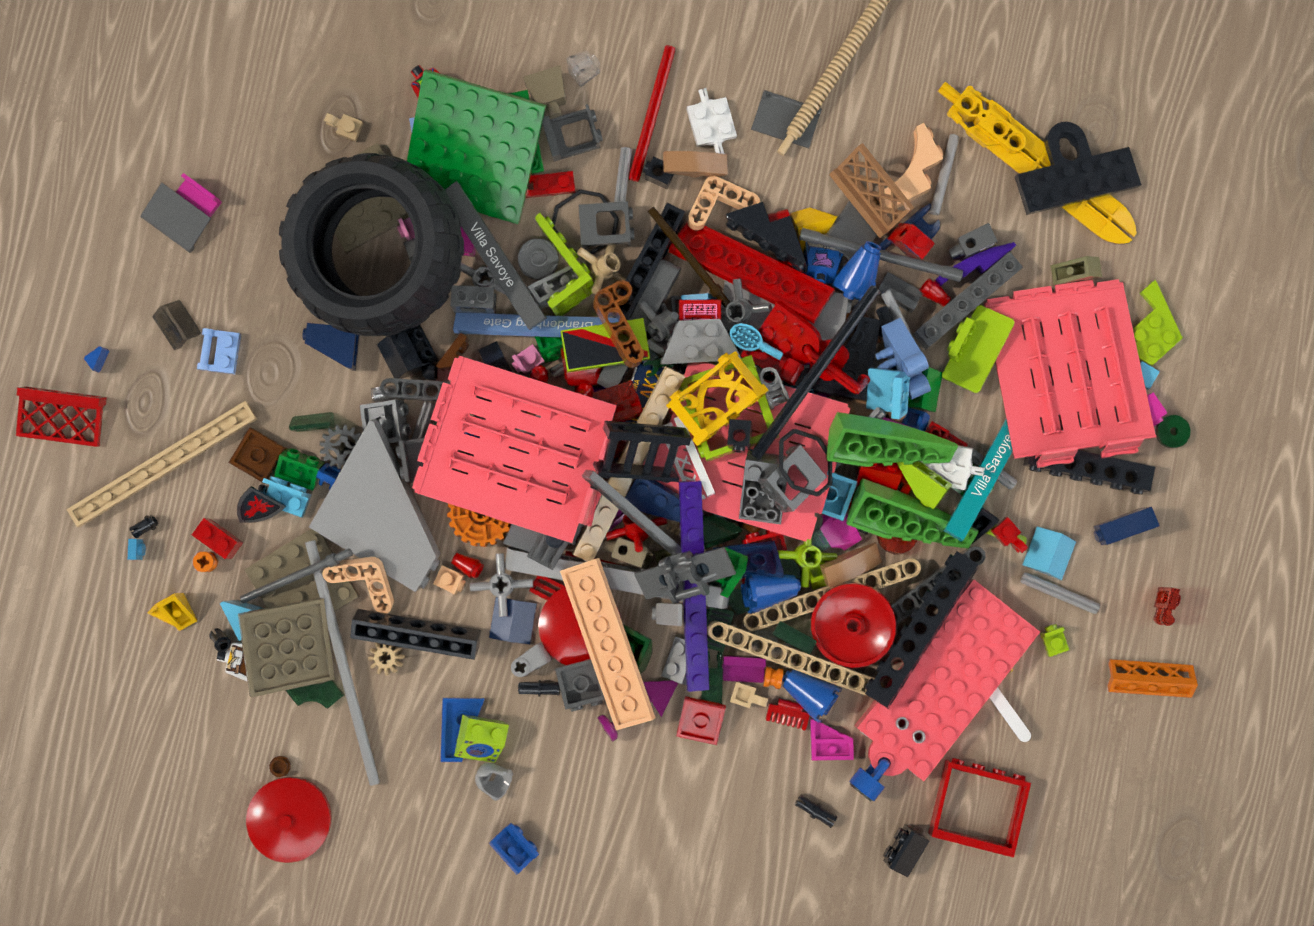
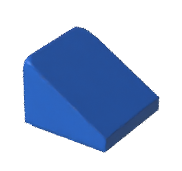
M99 346L86 355L84 360L93 371L99 373L109 350Z
M908 408V412L901 424L925 432L930 415L924 411Z

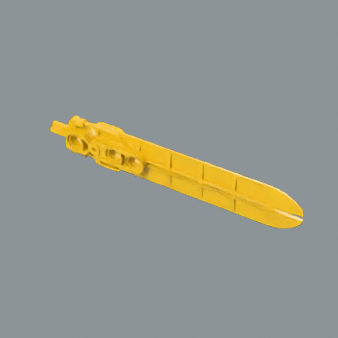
M944 82L937 91L953 103L947 112V116L952 118L956 124L959 123L966 130V134L983 148L990 150L1017 173L1020 174L1051 166L1045 143L1015 120L997 102L983 97L982 93L975 90L973 86L966 87L962 94H960L948 83ZM982 101L987 103V110L983 109ZM961 102L967 103L969 109L963 108ZM964 122H973L975 126L969 128ZM994 127L1000 129L1001 135L994 132ZM1010 140H1014L1017 147L1011 146ZM1111 195L1061 207L1105 241L1115 244H1126L1132 241L1111 221L1133 237L1137 233L1136 225L1130 212Z

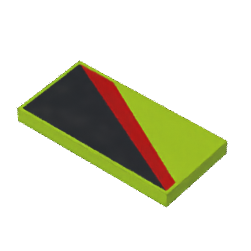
M644 319L627 320L644 351L642 361L650 360ZM603 324L560 331L567 373L625 364ZM620 334L618 336L619 340L622 342H627L629 340V338L625 334ZM631 353L629 357H630V358L634 357L635 360H636L638 355H637V354H636V355H633V354Z

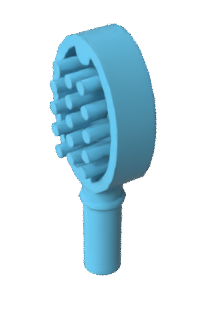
M740 323L734 325L730 330L731 340L740 349L745 351L759 349L778 360L784 354L768 345V343L763 342L760 332L751 325Z

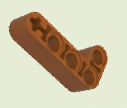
M621 280L598 291L593 301V307L625 365L635 368L641 364L644 351L619 307L628 302L632 293V287L629 282ZM624 289L627 295L620 296L616 291ZM605 298L609 304L601 305L598 299ZM615 316L619 322L613 324L609 322L608 317ZM620 334L627 335L629 340L627 342H622L619 340L618 336ZM631 353H632L633 355H636V354L638 355L636 360H635L634 357H632V358L629 357Z

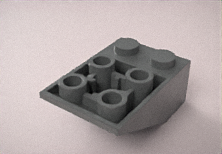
M748 451L745 460L739 519L781 525L783 512L777 509L774 504L775 501L762 491L761 485L757 481L759 478H765L779 464V455L765 453L758 460L751 455L752 451ZM782 475L776 483L785 494L787 481Z

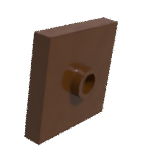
M250 427L228 463L262 482L264 478L269 479L277 466L279 455L287 448Z

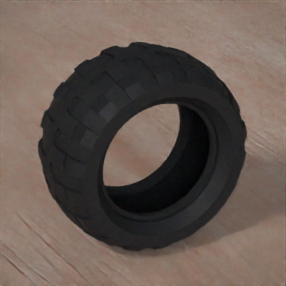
M362 153L349 158L335 159L326 163V167L309 174L302 181L304 185L297 193H293L288 200L286 207L289 209L286 213L285 221H281L279 227V236L282 237V249L279 250L280 262L286 270L289 286L296 296L303 301L305 307L315 317L323 320L333 328L360 336H391L399 334L406 329L420 325L436 309H440L450 297L448 294L451 291L452 285L457 284L459 280L462 256H464V239L461 236L459 215L444 188L416 165L399 157L377 153ZM375 197L395 198L408 213L414 228L415 250L411 264L404 276L391 288L375 295L359 296L344 284L336 271L332 255L335 231L344 215L360 202Z

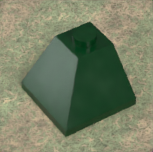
M623 624L641 674L646 670L653 653L652 639Z

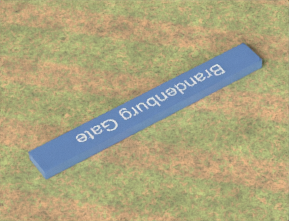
M456 313L453 331L454 334L561 337V330L600 325L602 322L599 317L546 316V320L529 330L519 315ZM608 318L611 323L619 322L617 318Z

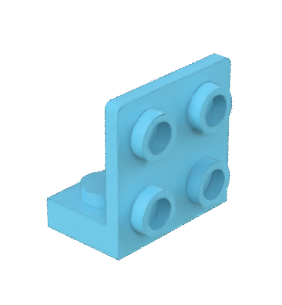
M870 368L868 370L870 382L867 385L866 408L875 410L876 407H879L883 411L892 412V419H901L908 412L910 377L901 371Z
M271 476L270 480L264 478L262 482L269 484L266 495L286 505L282 511L303 518L312 495L306 493L307 488L292 483L290 486H287L288 481Z

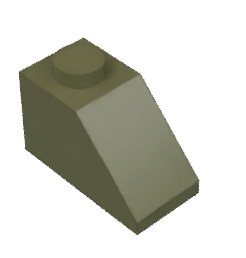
M1084 256L1050 265L1054 286L1102 277L1099 257Z

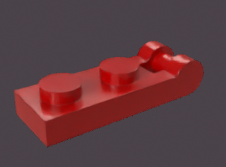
M573 171L530 176L529 184H533L534 189H527L526 198L575 193Z

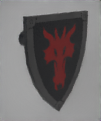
M259 485L258 489L251 486L239 499L237 516L240 523L264 521L281 512L286 505L266 495L267 487L265 485Z

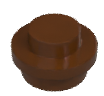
M284 756L273 758L269 765L270 772L276 777L286 776L291 769L289 759Z

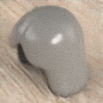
M484 763L477 770L475 783L482 792L497 801L508 790L513 772L494 763ZM492 773H495L494 781H489Z

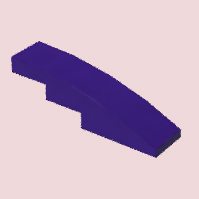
M1012 242L990 248L963 260L953 267L963 270L961 280L974 269L982 274L1010 252L1016 244ZM939 276L935 280L942 286L949 279Z

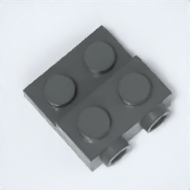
M403 399L360 405L363 431L369 420L377 419L389 443L409 440L412 432L411 426L407 424L406 419L409 407L404 403Z
M591 659L555 668L565 710L570 709L573 712L583 709L582 705L591 703V706L603 704L605 698Z

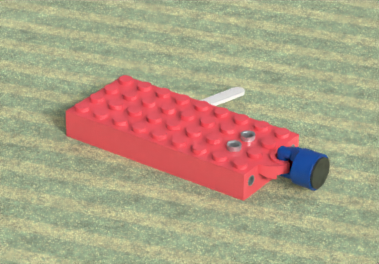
M971 579L890 708L887 709L878 702L873 701L854 725L860 732L872 740L868 750L871 764L866 770L860 767L849 780L850 785L872 802L877 799L885 788L878 782L883 775L895 776L909 769L915 776L925 781L989 698L1019 740L1022 742L1029 741L1031 733L1001 693L998 686L1039 635L1040 631L976 580ZM892 679L884 688H889L892 685Z

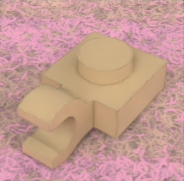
M328 113L324 119L327 125L337 128V135L355 142L357 141L363 121L345 114L339 119Z
M736 681L730 702L747 708L751 707V703L766 707L768 698L756 695L755 687Z

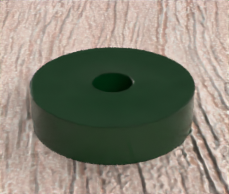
M1169 415L1156 425L1155 435L1158 442L1164 447L1178 448L1187 443L1191 435L1189 423L1183 417ZM1171 428L1175 429V435L1170 433Z

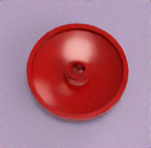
M844 583L828 590L819 599L812 613L811 631L816 646L826 658L841 666L858 668L875 663L888 652L896 634V617L887 598L875 588L862 583Z
M566 587L555 592L546 601L541 610L538 625L540 639L546 651L558 662L569 665L591 658Z
M282 777L264 785L252 798L246 814L247 832L255 848L265 857L283 863L301 861L314 854L327 839L332 821L331 808L324 793L312 782L299 777Z

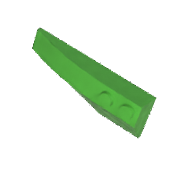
M837 412L829 428L827 461L865 467L873 466L874 463H883L884 466H890L894 462H903L904 465H910L916 461H922L924 464L949 463L958 445L944 438L902 424Z
M863 478L853 495L846 522L849 526L883 538L891 539L892 537H898L904 541H911V539L922 540L923 543L928 544L937 542L942 543L944 546L968 549L978 534V530L971 527L965 539L961 542L943 531L951 515L938 508L926 507L916 498Z

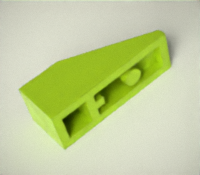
M920 461L913 462L910 465L896 462L915 496L926 507L934 509L952 486L950 482Z

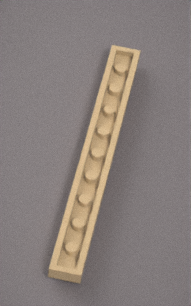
M665 366L637 423L661 425L669 410L666 405L671 401L670 396L679 390L685 375ZM627 441L617 463L624 464L630 441ZM640 442L638 444L633 464H642L651 442ZM610 477L607 483L625 498L634 479ZM601 495L596 507L592 526H585L572 552L574 556L586 561L595 558L619 510L603 495Z
M244 401L66 510L76 527H81L256 421L257 417L248 402Z

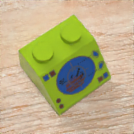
M462 715L454 756L495 763L505 746L509 725L500 720Z

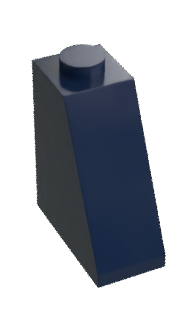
M307 323L302 334L305 344L351 371H356L360 335L337 330L331 325Z
M1151 506L1138 508L1095 525L1093 533L1098 543L1108 545L1154 529L1160 525Z

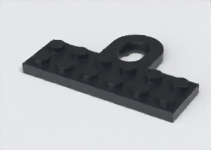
M1072 122L1057 123L1046 134L1045 148L1051 166L1020 173L1015 176L1026 215L1138 188L1142 185L1129 147L1092 156L1085 133L1078 125ZM1060 139H1068L1070 145L1076 149L1077 157L1075 160H1067L1062 156Z

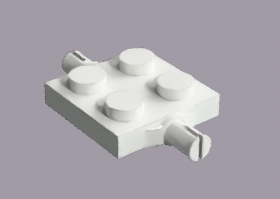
M700 89L698 92L701 102L686 108L696 146H714L716 153L725 154L722 143L737 137L727 98L709 100L707 89Z
M958 446L949 463L924 464L952 484L951 488L961 490L967 489L968 478L971 474L984 476L985 468L972 466L973 448Z

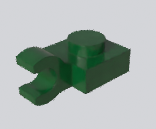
M662 356L652 361H645L642 365L652 366V371L646 374V376L650 377L657 373L659 367L667 366L671 368L676 366V364H660Z

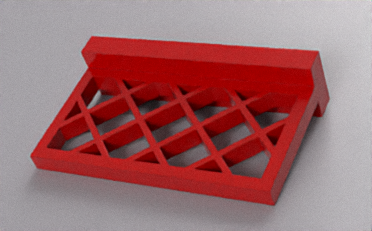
M27 386L17 387L16 396H19L16 436L94 447L100 446L103 406L106 405L107 397ZM26 400L32 401L37 407L30 414L25 409ZM48 403L53 404L58 410L52 416H49L43 409ZM68 406H73L78 413L72 419H69L63 411ZM88 409L97 410L96 419L92 422L84 415ZM38 411L47 419L40 425L32 418ZM58 414H61L67 422L60 428L52 420ZM81 416L87 426L79 431L73 424V421ZM27 420L35 427L30 433L23 432V423ZM48 422L55 429V432L50 436L46 435L41 429ZM68 425L76 433L72 438H67L62 432ZM90 428L94 433V441H87L82 433Z

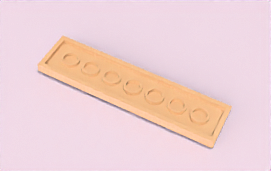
M600 558L561 570L560 573L615 729L619 730L655 719L656 717Z

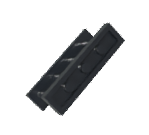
M604 421L603 430L610 441L604 462L594 461L593 463L599 476L603 478L656 480L665 483L679 482L680 478L673 465L678 447L681 445L689 446L691 442V436L685 427ZM620 440L630 441L624 464L613 463L617 444ZM640 442H651L645 464H633L638 444ZM661 443L670 444L664 467L653 466L658 446Z

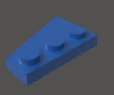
M442 698L441 762H462L463 758L454 756L462 715L478 717L485 698Z

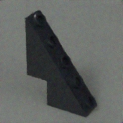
M763 202L726 214V226L730 230L739 231L745 239L755 241L767 252L770 250L779 260L783 262L788 261L797 271L808 272L790 216L770 222Z

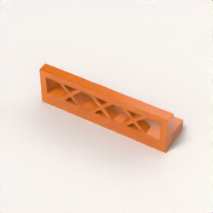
M1113 659L1109 661L1111 674L1107 685L1109 692L1192 698L1198 686L1193 665ZM1116 667H1122L1128 672L1117 673ZM1136 669H1144L1148 674L1141 675ZM1164 670L1169 675L1162 676L1157 671ZM1178 672H1188L1189 678H1183Z

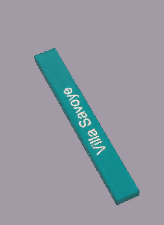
M1006 419L979 466L985 468L984 476H973L943 530L961 542L965 539L1013 452Z

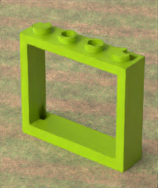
M752 355L741 358L742 362L761 384ZM731 363L726 367L724 372H728L736 368ZM711 369L684 378L679 388L682 392L688 388V385L698 381ZM763 395L758 400L768 429L774 419L766 396ZM686 400L687 406H690L691 401ZM684 406L689 414L696 412V409L690 410ZM693 418L695 422L699 425L698 418ZM764 433L751 437V447L757 445ZM707 441L697 446L701 458L705 457L707 462L735 453L728 446L710 451Z

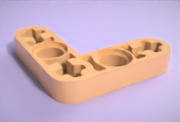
M710 176L705 180L689 213L687 223L691 229L701 230L705 226L717 200L739 210L748 207L747 204L750 200L753 201L752 205L760 203V198L755 193L724 179ZM712 184H716L714 189L710 188ZM722 187H724L723 194H720ZM734 191L737 194V198L730 199L726 193ZM741 196H744L743 199H742V201H741V203H740V202H739L740 197H741ZM707 199L711 205L703 207L699 201ZM698 212L702 213L700 221L695 223L694 219L697 217Z
M365 557L342 560L334 567L330 568L328 566L324 568L322 572L323 578L330 583L365 579L374 609L380 613L391 611L394 598L384 565L379 558ZM348 567H355L358 570V573H350L348 571ZM380 582L384 588L377 589L373 583Z

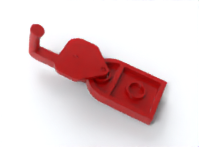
M782 301L776 303L758 330L762 339L772 347L783 352L786 358H791L800 364L810 362L811 368L832 340H822L816 327ZM842 345L820 378L825 381L835 379L852 393L859 394L869 384L870 378L862 374L858 376V382H856L841 370L849 359V352Z

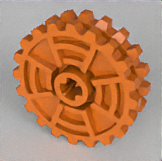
M448 503L451 512L447 513V517L452 520L449 526L456 529L454 534L458 537L462 536L461 541L464 543L470 541V545L476 547L478 543H480L481 547H487L488 543L496 545L497 540L503 541L505 539L504 534L510 530L511 523L489 516H482L483 518L480 519V515L477 512Z

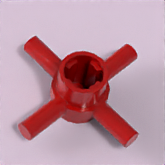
M624 515L622 519L624 527L608 531L606 538L610 540L626 535L634 542L635 551L638 553L642 552V541L646 540L649 535ZM662 517L651 520L657 527L668 524L667 519Z

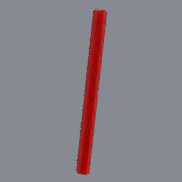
M666 45L663 51L630 170L629 180L639 182L674 58L675 47Z

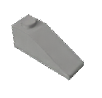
M568 266L527 286L539 307L543 309L549 306L547 302L550 300L551 295L564 290L566 285L573 279L577 280L578 276Z
M656 603V607H652V620H656V624L682 626V603Z

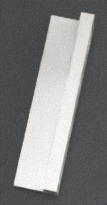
M679 417L674 418L677 427H685L687 429ZM670 422L663 426H673V424ZM691 438L690 445H685L704 491L707 497L715 494V491ZM687 455L685 460L676 457L674 464L681 480L695 481L696 475L691 479L684 476L682 472L685 463L690 464L687 461ZM678 460L683 462L682 467H680Z

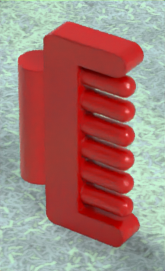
M779 698L778 704L769 703L765 719L766 721L771 719V722H775L778 713L777 724L781 721V724L785 725L788 716L787 726L791 724L794 728L797 722L796 728L800 729L801 727L805 731L810 715L802 711L803 708L799 703Z

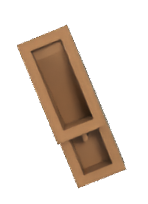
M698 151L663 152L664 173L696 178L699 176H717L720 178L728 175L727 154Z
M874 542L837 556V559L821 564L820 568L825 584L831 588L869 571L882 563L877 544Z

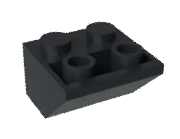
M421 325L406 329L399 334L386 336L377 344L393 377L397 379L412 376L421 371L425 366L439 361Z
M904 825L903 828L900 827L895 833L894 838L896 840L893 845H889L883 854L885 857L883 861L890 869L909 877L930 841L912 828Z

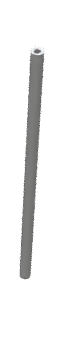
M316 541L306 542L305 545L310 564L321 561ZM322 569L313 573L319 597L324 598L329 635L370 786L379 784L380 780L329 589L322 575Z

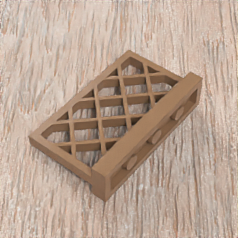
M863 143L838 168L829 174L879 238L893 230L914 209V206ZM859 152L865 157V163L859 161ZM847 164L854 165V173ZM859 167L866 168V176L860 175ZM871 169L877 172L878 179L872 178ZM860 180L867 182V189ZM872 183L879 185V192L873 191ZM884 185L889 187L891 195L885 194ZM873 196H874V197H879V199H880V205H879V204L877 203V201L873 198ZM885 199L891 200L892 208L886 207ZM897 202H901L906 210H898ZM886 212L892 214L893 221L889 218Z

